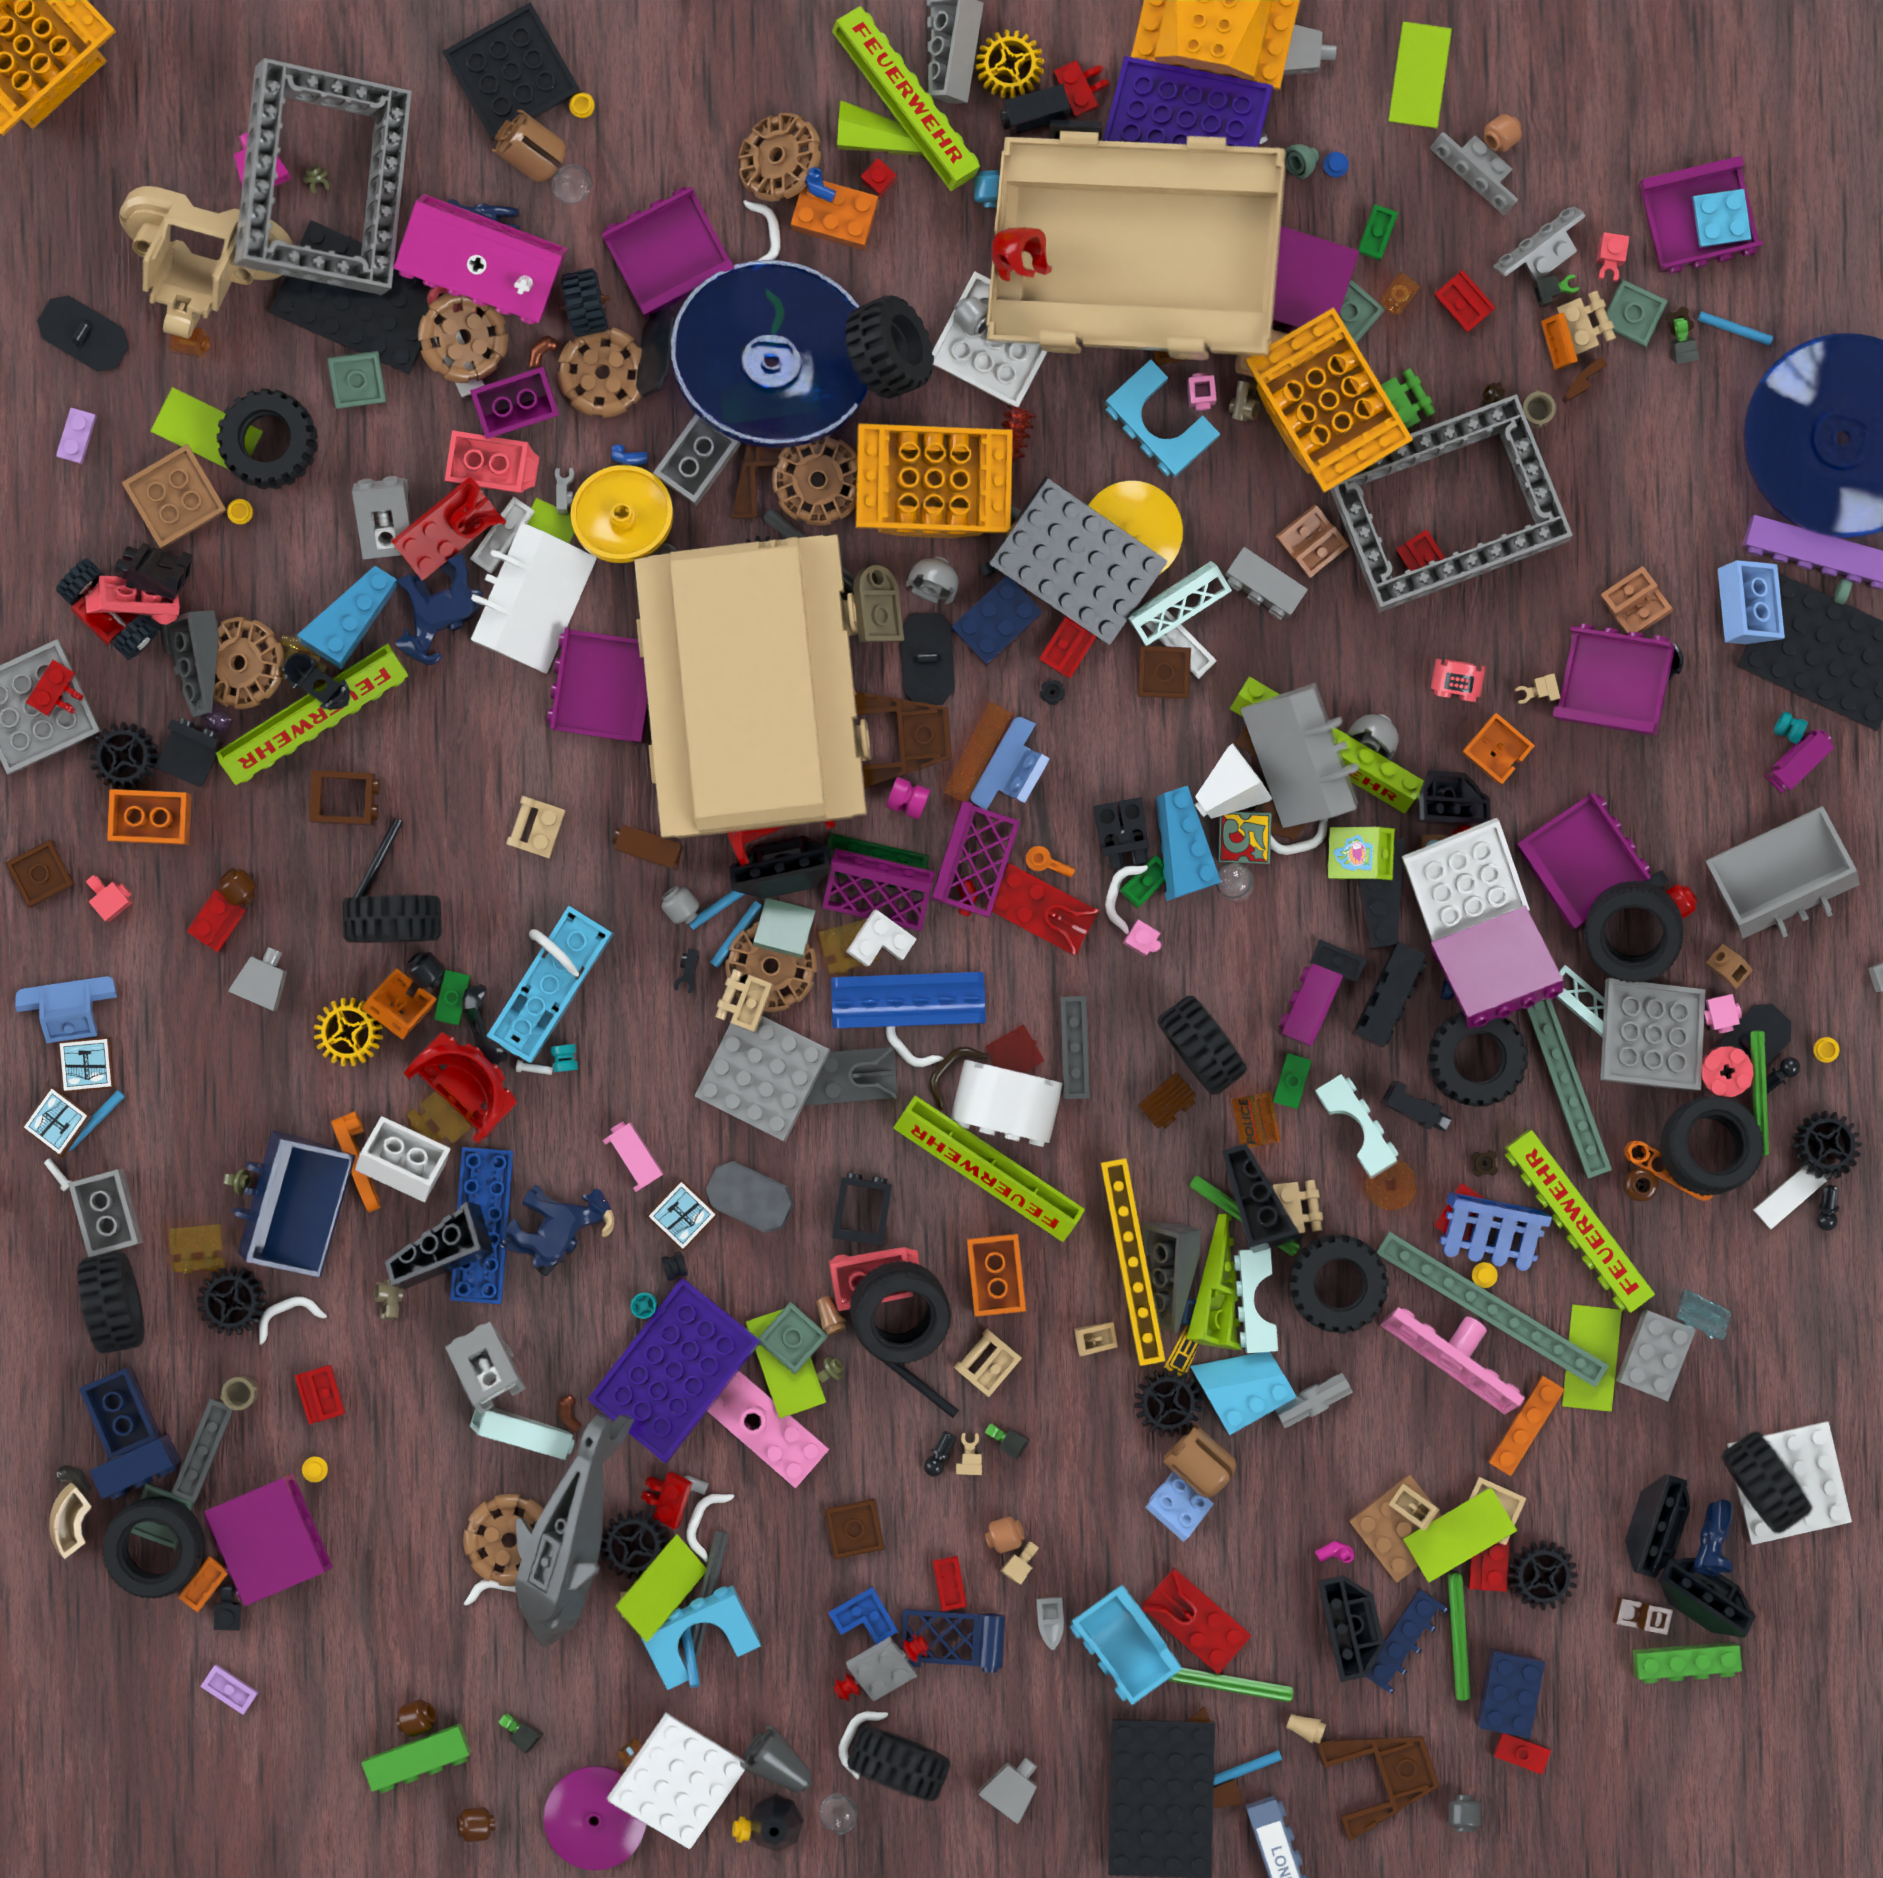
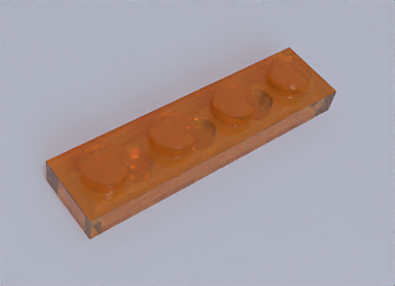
M989 702L943 793L961 802L968 801L1012 716V712Z

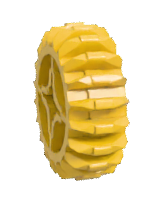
M1005 30L1003 38H1001L999 32H996L995 42L988 37L986 43L989 47L981 45L980 51L983 54L976 56V60L981 62L976 65V71L982 72L978 75L979 81L987 79L983 87L988 89L993 86L992 95L997 94L998 90H1000L1001 99H1005L1006 92L1010 93L1011 99L1015 98V92L1017 91L1020 96L1025 95L1024 88L1032 92L1034 90L1032 83H1040V78L1036 75H1043L1044 69L1038 67L1044 64V59L1036 58L1042 54V50H1033L1037 42L1033 40L1027 43L1028 34H1025L1020 39L1019 31L1017 30L1014 32V37H1009V30ZM1006 46L1020 48L1026 54H1013ZM999 49L1002 59L995 64V67L990 69L989 60L994 52ZM1006 57L1008 60L1015 62L1014 73L1012 69L1005 68ZM1030 61L1031 69L1028 75L1021 80L1018 70L1025 65V62ZM1006 75L1013 83H1004L994 76Z
M341 998L340 1007L336 1001H332L331 1006L334 1010L331 1011L328 1007H324L323 1011L327 1016H317V1019L322 1021L323 1025H314V1029L321 1030V1034L314 1035V1039L323 1040V1043L318 1044L317 1048L323 1049L326 1047L327 1050L323 1053V1056L327 1058L333 1054L331 1058L332 1063H336L340 1057L341 1066H346L348 1059H350L351 1066H356L357 1057L361 1063H365L366 1058L364 1054L366 1053L369 1057H373L374 1053L370 1048H380V1045L375 1043L374 1040L383 1039V1035L376 1034V1030L383 1029V1025H375L374 1022L377 1020L362 1009L366 1003L365 1001H361L357 1007L356 998H351L350 1005H348L346 998ZM343 1012H357L365 1020L353 1024L345 1017ZM336 1016L339 1029L334 1035L329 1037V1026ZM345 1025H348V1028H356L351 1033L352 1039H349V1036L339 1037L346 1031ZM368 1027V1039L361 1048L358 1037L360 1032ZM346 1041L352 1047L354 1053L346 1054L340 1052L333 1044Z

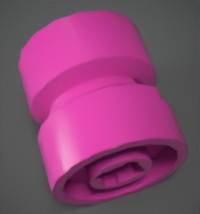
M897 777L886 803V808L896 812L904 810L906 816L919 820L931 790L920 785L912 787L910 781Z

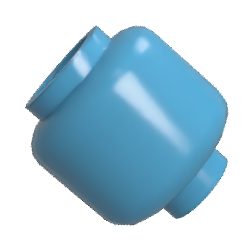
M996 170L979 172V176L973 179L974 200L977 203L983 204V207L986 209L997 208L1000 175L999 171Z

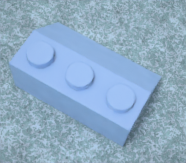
M1736 560L1718 568L1725 643L1751 644L1784 639L1777 564Z

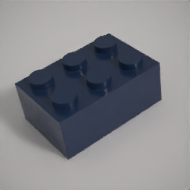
M1006 575L952 626L951 630L987 666L1042 615L1043 611L1014 580Z
M132 1366L79 1388L109 1459L162 1437Z
M167 1434L89 1472L101 1498L110 1496V1499L113 1500L130 1492L129 1486L133 1485L134 1489H137L153 1481L152 1475L154 1474L160 1478L177 1470L175 1464L181 1462V1459L170 1435Z
M1491 1648L1476 1725L1481 1729L1530 1739L1545 1662L1541 1658Z

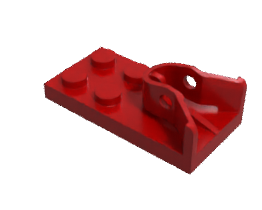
M468 477L391 540V543L423 581L448 561L447 559L454 556L489 526L505 525L506 520L481 491L480 486L471 477Z
M1009 863L1003 874L991 912L1076 956L1100 910L1094 909Z
M1174 1567L1140 1605L1145 1613L1147 1612L1217 1674L1224 1669L1252 1636Z

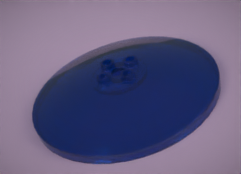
M779 260L750 261L734 265V268L727 272L719 271L702 282L689 295L676 317L670 345V359L676 384L691 409L706 424L729 438L749 445L766 448L796 447L818 441L832 434L849 421L858 411L869 391L867 385L859 379L857 371H854L852 360L847 353L848 346L845 344L847 319L859 305L846 290L829 277L814 269L792 262ZM774 359L778 365L776 367H768L764 361Z
M1839 333L1808 340L1785 353L1766 371L1749 401L1744 420L1743 439L1746 461L1752 478L1763 497L1777 512L1793 524L1810 532L1829 537L1857 538L1883 531L1882 339L1864 334ZM1838 432H1844L1848 435L1849 442L1847 445L1837 443L1836 434Z

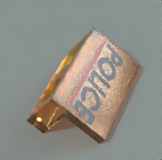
M1271 1091L1231 1099L1241 1145L1247 1144L1251 1148L1281 1141Z

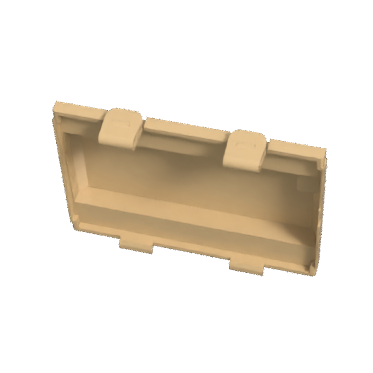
M1060 131V139L1005 137L1004 151H1002L995 235L1002 230L1014 227L1041 229L1046 236L1047 263L1049 266H1052L1051 273L1046 275L1035 272L1034 277H1025L1016 274L1013 269L1010 274L1011 280L1005 281L1000 278L998 270L992 261L987 314V340L989 342L1040 344L1042 349L1047 352L1071 354L1081 353V347L1076 342H1083L1085 347L1168 351L1172 358L1207 360L1209 354L1204 349H1210L1212 353L1269 356L1284 197L1285 149L1226 146V138L1188 136L1187 144L1099 141V133L1073 131ZM1022 251L1024 267L1034 270L1031 255L1028 252Z
M838 535L793 537L784 540H770L768 542H751L676 551L670 554L634 559L640 619H636L640 658L644 657L652 745H648L652 783H656L661 837L685 838L853 818V816L867 815L862 761L871 760L868 724L865 719H861V725H856L854 719H857L849 642V636L858 634L856 606L852 593H848V600H843L841 593H844Z

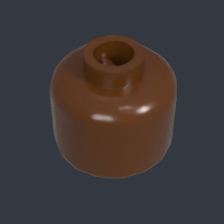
M231 868L218 880L220 883L218 887L219 893L232 906H237L241 903L246 906L255 898L253 892L256 889V883L243 869L235 870Z
M1635 1168L1625 1175L1623 1189L1630 1199L1647 1201L1652 1199L1657 1193L1658 1180L1650 1170Z
M422 1699L401 1706L396 1719L398 1729L409 1737H416L430 1731L436 1721L435 1709L430 1703Z
M485 1807L464 1809L461 1815L457 1816L458 1836L463 1837L466 1842L487 1840L490 1837L491 1831L495 1830L494 1815H489Z

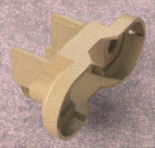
M144 186L132 190L127 195L120 209L119 219L126 234L134 241L132 244L133 250L138 255L144 257L143 291L149 292L150 289H153L150 294V303L159 302L167 305L163 332L190 339L201 314L203 318L207 319L211 309L214 311L219 310L231 282L248 285L252 283L253 279L272 280L281 276L280 274L234 265L239 209L234 208L225 212L215 213L193 207L184 194L159 187ZM270 220L272 228L269 230L267 246L276 240L286 241L285 244L293 245L285 230ZM171 225L225 239L220 259L213 260L192 254L183 241L175 240L170 242Z

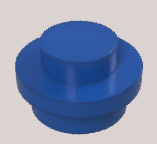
M1340 152L1328 154L1323 162L1325 173L1333 178L1343 176L1349 167L1347 157Z

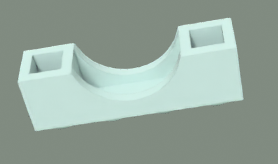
M1342 1074L1315 1090L1329 1115L1345 1114L1354 1118L1360 1124L1364 1133V1143L1357 1154V1159L1370 1179L1395 1165L1397 1163L1396 1156L1399 1154L1391 1142L1386 1144L1381 1136L1384 1134V1131L1378 1121L1372 1122L1368 1116V1113L1371 1111L1363 1099L1358 1100L1353 1093L1357 1089L1349 1077L1344 1079Z
M1269 1248L1253 1253L1251 1249H1239L1238 1255L1234 1256L1235 1271H1240V1281H1236L1237 1297H1242V1307H1238L1239 1322L1244 1323V1332H1240L1241 1348L1245 1347L1247 1353L1278 1351L1276 1325L1262 1319L1254 1305V1293L1258 1284L1272 1274L1271 1250Z

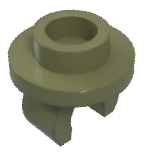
M314 166L306 170L303 180L305 183H310V190L313 194L317 193L315 187L317 182L324 183L325 188L329 189V181L325 177L328 174L326 168Z
M240 1169L236 1175L225 1174L223 1184L234 1186L235 1193L243 1195L245 1187H251L252 1178L248 1170Z
M827 1357L824 1359L825 1368L816 1375L822 1383L831 1376L836 1380H840L843 1378L844 1367L837 1358Z

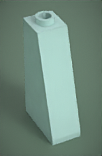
M495 1407L482 1414L475 1408L470 1427L480 1436L563 1460L566 1459L567 1454H571L574 1447L573 1435L569 1431Z

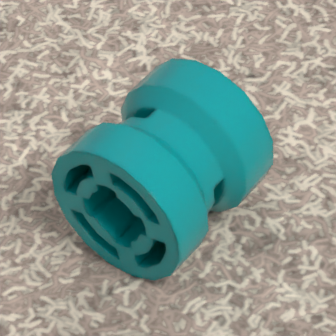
M1783 711L1774 727L1773 734L1779 737L1785 736L1790 742L1797 744L1803 736L1808 722L1801 718L1795 719L1791 713Z
M575 1044L550 1047L551 1055L554 1057V1063L552 1064L553 1072L578 1070V1062L574 1058L576 1053ZM570 1058V1060L559 1061V1059Z
M648 1292L637 1294L630 1304L632 1313L641 1319L652 1316L658 1307L655 1296Z

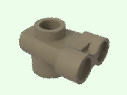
M1238 380L1236 398H1232L1229 405V411L1233 413L1232 419L1247 421L1248 419L1255 420L1257 418L1260 403L1258 400L1253 399L1257 384Z
M390 1279L384 1282H376L374 1301L382 1303L380 1320L398 1319V1302H401L403 1299V1288L391 1286Z

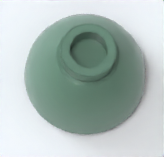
M1303 144L1289 146L1286 149L1285 164L1288 171L1298 179H1305L1310 176L1319 159L1317 150Z

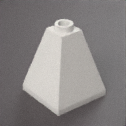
M1231 744L1195 796L1198 800L1195 806L1203 817L1208 814L1212 819L1272 800V797L1236 747Z

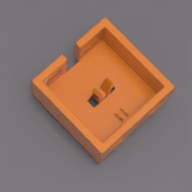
M1495 713L1463 749L1461 754L1500 786L1516 769L1513 766L1510 767L1514 761L1522 762L1535 745L1500 715ZM1494 752L1496 755L1493 757L1490 753Z
M396 968L368 997L362 1009L403 1040L432 1009L437 999L421 988H418L413 998L407 995L406 992L413 981Z

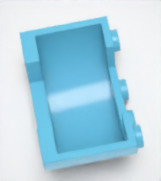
M1120 1585L1072 1620L1073 1624L1070 1628L1078 1639L1084 1638L1083 1644L1091 1655L1094 1653L1098 1655L1101 1659L1098 1665L1106 1676L1111 1673L1118 1685L1115 1688L1117 1694L1123 1701L1128 1699L1131 1705L1182 1669L1158 1631L1123 1585Z

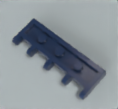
M1418 1589L1385 1638L1384 1646L1366 1677L1390 1694H1393L1395 1690L1387 1684L1397 1670L1404 1675L1407 1673V1670L1400 1666L1411 1649L1420 1654L1422 1649L1415 1645L1416 1641L1425 1628L1434 1633L1436 1628L1429 1623L1438 1609L1447 1614L1449 1608L1421 1589Z

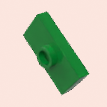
M1374 204L1358 247L1359 254L1381 261L1398 212Z
M1156 854L1143 865L1148 866L1145 872L1134 875L1119 890L1136 909L1166 881L1163 875L1164 862Z
M445 970L434 1020L460 1025L463 1013V995L465 989L469 987L470 975Z
M1286 1053L1273 1098L1274 1103L1298 1109L1312 1060Z

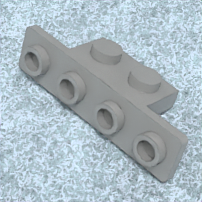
M1442 132L1430 146V149L1503 215H1506L1518 201L1500 183L1511 172L1512 168L1476 135L1461 148L1446 133Z
M1574 206L1563 210L1558 218L1551 223L1543 225L1538 233L1531 238L1523 240L1514 251L1503 255L1498 263L1493 266L1494 270L1505 277L1524 263L1532 279L1537 280L1544 277L1577 252L1566 231L1585 217L1584 212Z

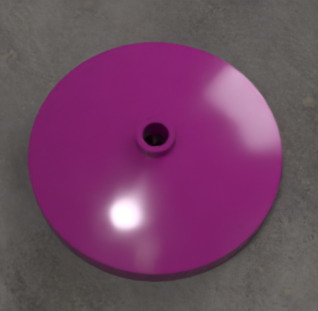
M593 1765L582 1767L564 1776L551 1791L544 1810L546 1836L555 1852L571 1865L586 1870L612 1868L628 1859L641 1843L646 1823L612 1804L607 1799L622 1777V1772L606 1766ZM596 1816L599 1819V1823L595 1822L592 1824L590 1822L591 1817Z

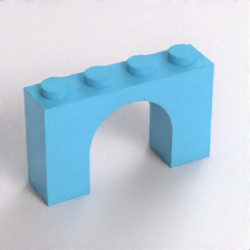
M1150 359L1106 400L1105 405L1107 408L1105 410L1113 420L1119 419L1125 425L1123 430L1131 439L1136 437L1142 444L1140 446L1141 450L1149 458L1153 456L1159 462L1157 467L1165 476L1171 475L1175 478L1218 439L1220 433L1204 416H1201L1182 435L1172 439L1158 438L1145 428L1141 417L1142 407L1168 380V377Z
M733 1585L728 1588L726 1586L714 1591L713 1595L706 1598H697L683 1609H675L648 1643L641 1637L667 1690L689 1680L686 1662L678 1648V1641L682 1633L694 1624L706 1622L720 1627L727 1635L737 1657L761 1646L759 1636Z

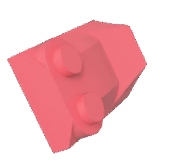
M452 430L445 482L460 485L468 477H471L481 488L522 493L528 488L535 487L540 457L531 449L528 442L498 437L486 439L485 435Z
M99 576L98 583L94 589L85 596L86 613L118 612L150 615L158 623L164 625L174 622L179 615L178 595L173 600L140 590L136 587L133 589L126 587L127 579L117 576Z
M901 1247L856 1256H835L829 1261V1269L837 1310L850 1309L851 1297L856 1289L855 1287L863 1279L862 1277L868 1275L867 1273L872 1271V1269L878 1268L879 1265L889 1264L892 1261H909L912 1264L917 1263L920 1265L917 1250ZM900 1291L892 1293L884 1298L881 1303L913 1297V1292Z

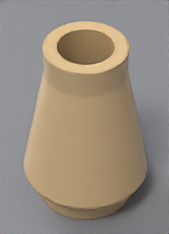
M1291 1714L1286 1728L1312 1744L1313 1742L1319 1744L1326 1724L1322 1723L1321 1719Z

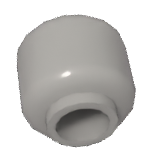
M976 297L963 298L957 302L954 307V322L968 335L984 333L988 329V308Z
M674 886L662 896L661 908L673 923L679 924L684 922L688 924L697 917L696 911L699 908V902L687 887L679 888Z

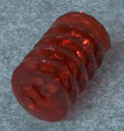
M1007 406L1012 411L1004 412V417L1009 421H1002L1001 426L1006 430H1012V462H1018L1017 458H1025L1026 456L1019 451L1020 448H1028V445L1022 440L1031 437V435L1025 432V429H1033L1034 427L1027 421L1028 419H1036V415L1022 408Z

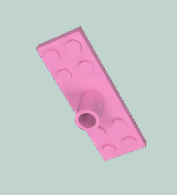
M1398 1307L1381 1322V1327L1504 1415L1519 1407L1525 1397L1519 1394L1518 1388L1511 1384H1505L1498 1379L1497 1373L1491 1369H1484L1470 1359V1356L1487 1332L1485 1326L1471 1317H1465L1449 1343L1435 1334L1436 1331L1433 1327L1425 1323L1421 1324L1414 1319L1415 1316L1412 1312L1404 1308L1400 1309Z
M740 1370L707 1411L794 1488L802 1482L829 1450L825 1444L791 1415L779 1419L773 1399ZM758 1414L761 1417L760 1425L756 1427L751 1426L746 1421V1415Z

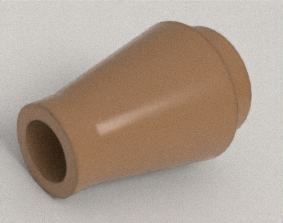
M830 1295L816 1301L822 1331H826L827 1336L838 1333L846 1328L844 1323L846 1320L840 1311L837 1310Z

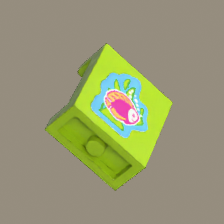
M1330 827L1328 878L1339 880H1392L1395 829L1383 827Z

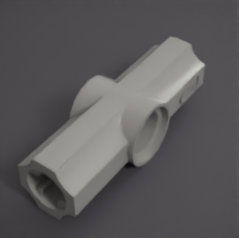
M1340 1373L1319 1385L1315 1384L1297 1394L1296 1398L1275 1409V1412L1283 1427L1287 1428L1308 1416L1312 1417L1330 1407V1404L1353 1392L1343 1373Z

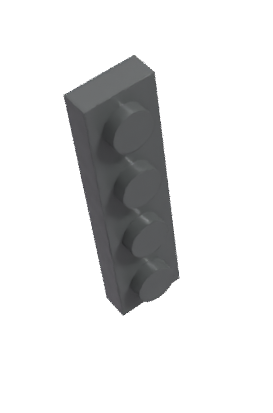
M1086 996L1060 997L1064 1099L1090 1098Z
M210 1398L171 1494L193 1503L197 1502L234 1412L224 1402Z

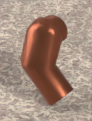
M543 336L531 347L528 367L532 369L540 368L543 354L547 351H555L558 346L557 340L551 338V336Z
M567 1394L564 1398H560L558 1402V1418L574 1434L582 1424L572 1415L576 1399L572 1395Z

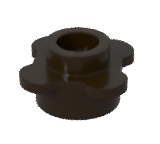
M1680 307L1678 311L1674 313L1668 312L1665 315V321L1668 322V326L1671 329L1670 333L1673 336H1676L1674 328L1675 319L1684 318V320H1687L1688 331L1694 328V322L1690 320L1689 310L1686 307Z
M1493 382L1487 385L1482 393V405L1485 406L1486 404L1489 405L1502 400L1505 389L1501 388V382L1497 384Z
M1489 1150L1487 1153L1474 1152L1471 1155V1159L1474 1161L1473 1174L1477 1177L1482 1176V1174L1495 1175L1498 1172L1495 1161L1496 1153L1492 1150ZM1483 1161L1487 1162L1486 1166L1482 1165Z

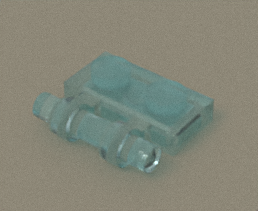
M1685 1289L1680 1296L1678 1308L1680 1310L1676 1318L1684 1321V1325L1690 1328L1694 1326L1704 1331L1705 1335L1710 1338L1716 1337L1723 1341L1727 1335L1725 1330L1730 1323L1731 1311Z

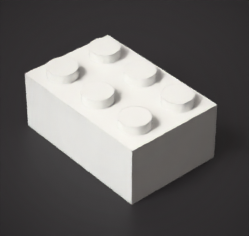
M381 1116L359 1155L355 1170L425 1202L446 1165L451 1148Z

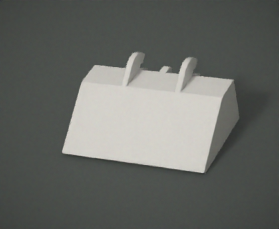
M521 522L508 554L505 555L495 550H492L490 553L493 557L504 563L497 578L489 574L485 577L486 581L494 584L488 600L474 594L471 597L472 601L485 606L471 640L477 645L547 674L558 649L559 635L564 633L565 627L567 628L597 557Z

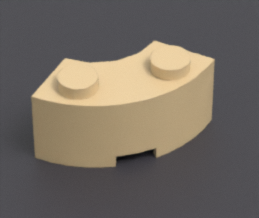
M69 1483L58 1495L52 1507L49 1521L52 1543L58 1554L64 1559L85 1544L81 1534V1523L84 1515L91 1508L79 1489L72 1483Z

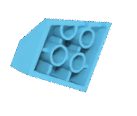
M1258 1352L1190 1366L1229 1435L1296 1398L1294 1391L1270 1352Z

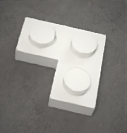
M876 909L872 911L846 952L865 966H870L881 947L897 959L903 960L916 941V938Z

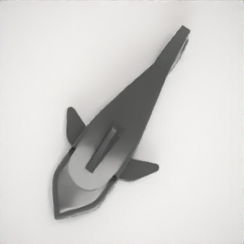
M597 1414L584 1431L577 1458L549 1500L533 1531L523 1518L516 1519L518 1553L522 1559L515 1582L516 1595L525 1620L538 1643L543 1647L550 1646L574 1628L580 1618L586 1600V1593L590 1590L594 1576L600 1570L599 1565H597L598 1559L602 1554L600 1547L605 1546L601 1542L603 1524V1462L613 1455L626 1438L634 1421L628 1415H619L612 1423L611 1419Z

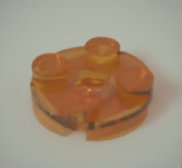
M1397 1160L1395 1165L1370 1179L1368 1174L1366 1176L1365 1190L1368 1198L1379 1208L1385 1210L1403 1208L1413 1200L1416 1194L1415 1174L1402 1161ZM1395 1178L1397 1180L1395 1182L1397 1189L1395 1191L1393 1189L1386 1191L1385 1180Z

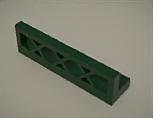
M830 833L827 843L830 858H833L835 849H840L925 870L927 869L930 856ZM835 871V875L849 878L847 874ZM866 878L860 880L864 882L873 883L872 880ZM886 885L887 887L898 889L896 885ZM917 890L911 891V892H913V893L921 894V891H917Z

